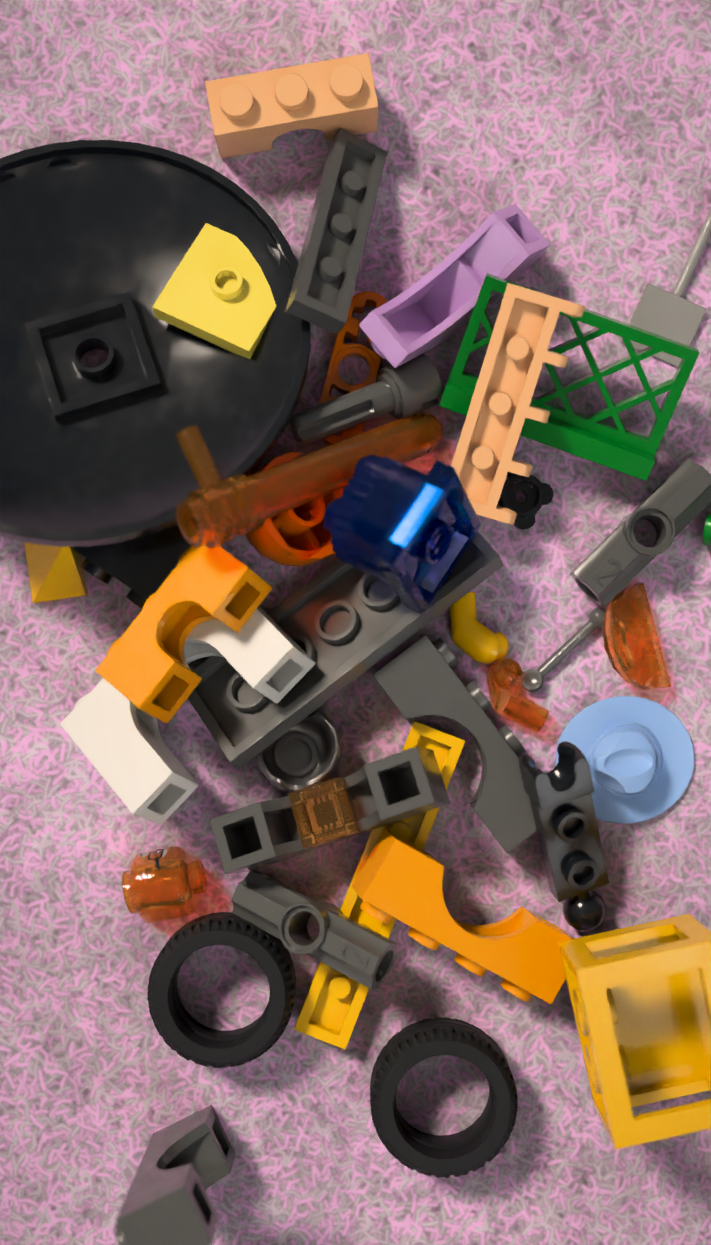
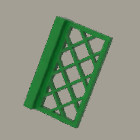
M489 273L486 274L439 406L467 415L479 376L463 370L470 352L490 342L494 328L487 315L486 307L491 293L496 291L505 294L508 283L524 288L527 287ZM584 309L582 318L571 317L560 311V315L569 318L577 337L549 350L561 354L581 345L592 372L563 385L555 366L545 363L556 389L538 397L532 396L530 405L550 411L548 422L543 423L525 418L520 435L647 481L655 463V453L697 360L699 350L588 309ZM482 321L488 335L474 341ZM579 322L596 328L583 333ZM607 332L621 336L629 356L599 369L588 341ZM631 340L648 347L636 352ZM661 351L682 359L673 379L651 388L640 363L641 360ZM634 364L645 391L614 404L603 377ZM597 381L608 407L588 416L575 412L567 393ZM667 392L660 408L655 397ZM560 397L564 407L549 401ZM649 400L656 415V420L648 438L626 430L619 412ZM612 416L616 426L601 420Z

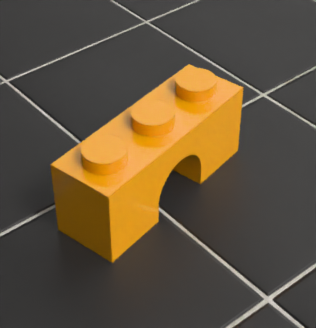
M201 533L194 544L181 555L177 566L159 589L146 600L142 611L125 633L110 646L107 656L95 671L137 708L168 724L203 679L187 665L184 658V644L189 633L197 625L208 620L222 621L238 633L272 590V587L251 569Z

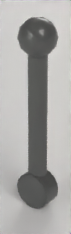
M603 608L592 610L589 614V621L537 670L530 669L523 673L521 677L523 687L528 692L539 691L544 683L543 678L596 628L601 629L608 625L610 622L608 611Z

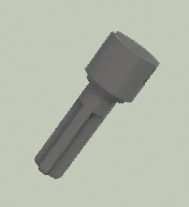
M424 354L396 368L392 365L380 369L375 383L292 415L290 419L292 433L297 442L308 445L387 413L398 420L404 419L439 405V401L436 398L443 393L441 380L434 364Z

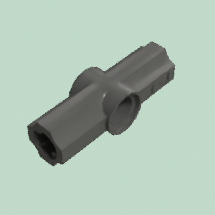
M687 458L632 513L624 517L618 527L570 573L576 584L589 598L593 599L601 607H605L658 554L667 550L674 541V538L711 502V474L703 466ZM638 519L647 520L655 527L657 537L652 547L642 546L635 539L633 529Z
M250 870L244 880L238 883L231 900L233 902L232 913L277 937L292 953L299 955L308 954L370 989L379 988L381 982L390 973L397 956L395 954L397 943L343 915L342 911L334 904L318 902L259 870ZM312 914L319 922L320 929L315 941L310 938L307 930L308 920Z

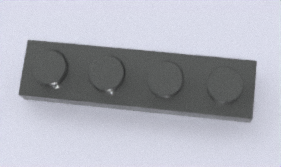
M339 128L330 143L286 312L335 334H338L347 321L387 157V151Z

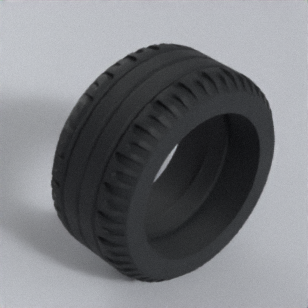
M232 912L206 914L191 920L178 929L157 956L149 976L147 990L149 1012L159 1035L163 1037L164 1042L186 1060H192L195 1064L206 1067L212 1066V1068L239 1066L258 1058L268 1051L283 1034L293 1010L296 994V975L290 953L280 939L260 929L253 923L234 915ZM224 945L235 947L252 956L264 970L270 985L269 1001L263 1014L248 1026L228 1031L212 1029L196 1021L184 1008L177 989L179 970L184 961L193 952L208 946Z
M447 1017L428 1018L403 1028L387 1042L379 1053L370 1081L371 1116L378 1137L395 1159L399 1160L401 1164L409 1169H415L420 1174L427 1176L435 1175L437 1178H450L451 1175L459 1177L460 1175L468 1174L471 1170L474 1172L482 1168L487 1161L490 1162L499 1154L501 1148L503 1149L515 1125L518 1108L517 1089L505 1055L496 1042L484 1031L459 1019ZM451 1055L468 1060L485 1074L489 1084V1098L480 1117L468 1128L450 1135L427 1134L411 1126L401 1116L395 1100L396 1089L406 1072L418 1062L433 1056Z

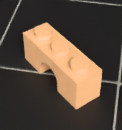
M369 53L205 81L214 136L221 159L273 150L272 142L275 138L284 133L299 129L320 130L324 133L325 140L333 139L339 128L353 135L378 131V102Z

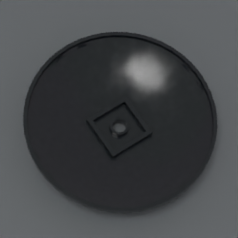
M77 140L52 143L0 158L1 537L31 544L79 547L120 543L157 533L180 524L208 509L232 492L254 472L273 449L286 429L301 396L311 349V323L286 312L298 262L288 241L274 220L259 203L236 183L216 170L190 157L167 149L116 140ZM205 223L237 236L261 267L271 288L276 308L251 359L236 355L154 316L152 306ZM101 349L108 353L106 361L97 367H86L80 364L82 356L90 350Z

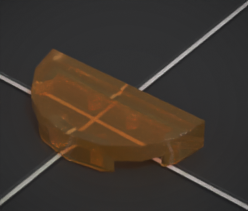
M644 582L634 584L620 591L606 609L602 626L604 649L613 669L627 683L642 690L671 687Z

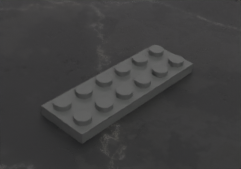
M436 484L433 486V488L440 490ZM413 501L267 613L316 663L278 704L252 688L225 657L211 656L193 670L203 679L190 694L188 700L230 763L237 769H240L503 566L498 553L457 508L441 503L436 508L445 525L449 526L451 530L468 537V540L433 592L416 585L412 581L418 546L424 541L427 532L436 530L428 520L408 550L414 563L406 575L401 570L396 548L389 543L398 527L401 526L415 505ZM440 540L422 565L423 569L426 568L442 544Z

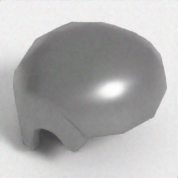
M315 710L257 755L260 771L275 787L288 792H303L319 787L333 776L340 760L341 750L338 730L324 713Z

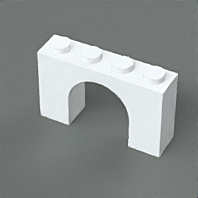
M258 606L238 633L222 621L208 620L197 625L189 633L184 644V658L187 664L208 656L225 657L252 688L276 704L316 664L260 606ZM104 678L90 693L79 699L74 710L60 723L131 813L162 825L199 786L197 781L165 745L159 732L157 718L137 708Z

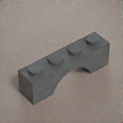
M424 635L372 675L405 719L423 715L443 716L457 721L472 735L480 752L482 772L478 788L469 804L505 852L509 853L537 831L530 797L525 792L519 767L520 759L518 756L526 750L507 725L497 730L485 713L492 708L491 703L473 681L467 686L463 685L452 670L460 663L445 642L438 638L432 643Z
M416 746L365 764L357 772L342 778L345 780L360 833L309 849L306 846L292 795L260 801L210 819L224 873L250 872V870H256L450 804L434 751ZM333 784L305 792L306 798L309 799V795L312 798L313 793L317 796V792L321 795V791L325 794L326 789L328 792H330V788L334 791ZM341 793V795L345 796L342 800H346L343 802V804H347L344 807L348 808L346 813H350L347 817H351L348 822L353 821L355 817L348 793ZM303 805L297 807L306 836L312 833L308 832L310 827H306L309 823H305L308 819H304L307 815H303V812H305V810H301L304 808ZM344 828L343 833L339 830V834L337 831H335V835L331 833V836L327 834L326 838L324 835H322V839L319 836V844L346 836V829Z
M212 1105L153 1133L116 1218L115 1236L118 1245L213 1244L219 1217L206 1189L231 1173L235 1152Z

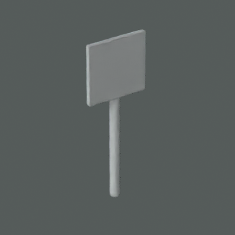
M711 209L673 293L648 283L630 321V325L691 346L707 308L682 297L711 235ZM631 340L636 350L641 351L648 347ZM662 351L652 355V357L677 368L682 360L679 357Z

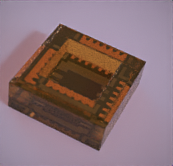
M338 777L288 793L304 849L360 833L345 778Z

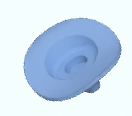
M617 696L597 701L581 710L569 721L558 741V745L564 741L574 744L586 757L594 792L591 795L597 819L606 822L630 824L654 818L670 808L682 796L692 777L694 750L688 731L670 710L646 698ZM556 750V766H557V763H558V752H557V750Z

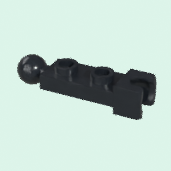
M564 741L558 745V763L552 771L545 773L537 769L535 761L529 755L521 757L519 767L525 792L530 797L550 892L558 902L565 900L563 903V915L567 924L579 931L585 932L596 929L606 917V905L603 898L593 889L608 884L609 879L591 795L594 792L589 764L578 747Z

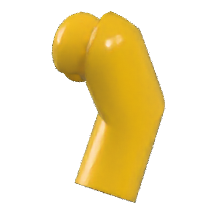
M468 592L449 607L451 637L457 647L476 662L485 664L502 660L507 655L509 644L506 636L501 632H492L477 621L475 592Z

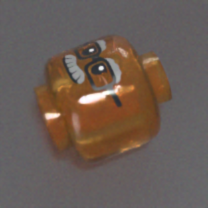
M171 846L136 855L130 864V870L124 871L122 874V888L127 908L131 914L138 913L146 923H158L192 915L197 909L199 894L207 892V879L201 860L192 861L190 855L183 847Z

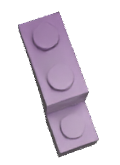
M516 204L495 211L441 263L404 292L372 310L358 326L369 337L375 352L388 360L396 368L445 342L473 313L487 273L515 282L551 244ZM492 291L490 297L498 294L499 292Z

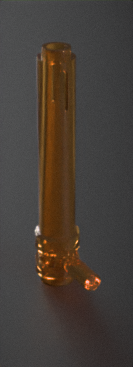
M419 412L403 419L399 418L247 477L244 474H237L224 480L221 478L198 426L188 427L178 432L176 437L200 489L189 493L186 501L178 504L176 509L178 526L186 541L193 547L198 548L203 545L209 548L217 547L230 541L233 534L243 536L260 529L267 519L435 451L437 445L442 440V427L438 419L432 414Z

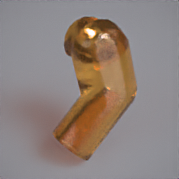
M502 658L489 667L486 676V685L492 708L499 715L537 734L545 723L549 710L524 697L520 675L523 672L520 664L514 659Z

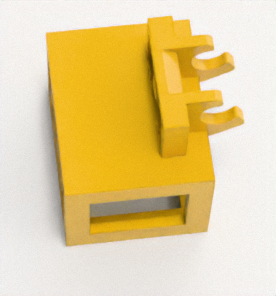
M689 913L558 942L593 1105L615 1149L711 1129V1099L634 1116L631 1108L704 1091L711 1092V931Z

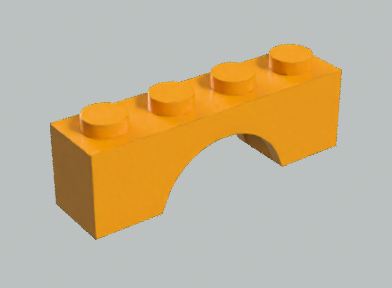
M384 829L352 884L353 889L364 900L360 908L373 918L387 925L390 924L393 917L409 925L411 928L407 934L429 949L437 951L439 945L443 944L457 952L454 960L476 975L483 977L487 969L503 978L500 985L521 1000L529 1002L531 997L535 995L545 1002L552 1004L566 979L558 942L575 938L565 930L523 906L503 920L491 924L474 925L453 918L446 907L443 897L444 865L428 852Z

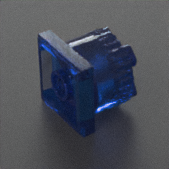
M372 454L358 461L354 477L350 479L348 486L343 490L341 498L334 499L327 506L323 528L331 532L333 551L336 552V556L340 560L392 585L405 607L422 614L481 527V523L454 467L437 460L429 473L425 474L391 458L377 457Z

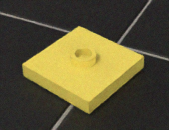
M205 223L152 308L156 318L236 355L251 359L274 313L276 304L265 275L248 248L237 236Z

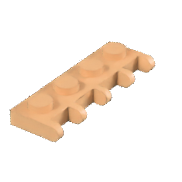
M511 283L507 284L443 489L446 495L440 502L441 504L506 524H514L517 512L497 504L508 472L530 477L533 465L513 458L525 418L547 423L551 413L543 408L530 405L543 362L565 368L569 358L566 355L548 350L560 311L571 317L582 318L585 306Z

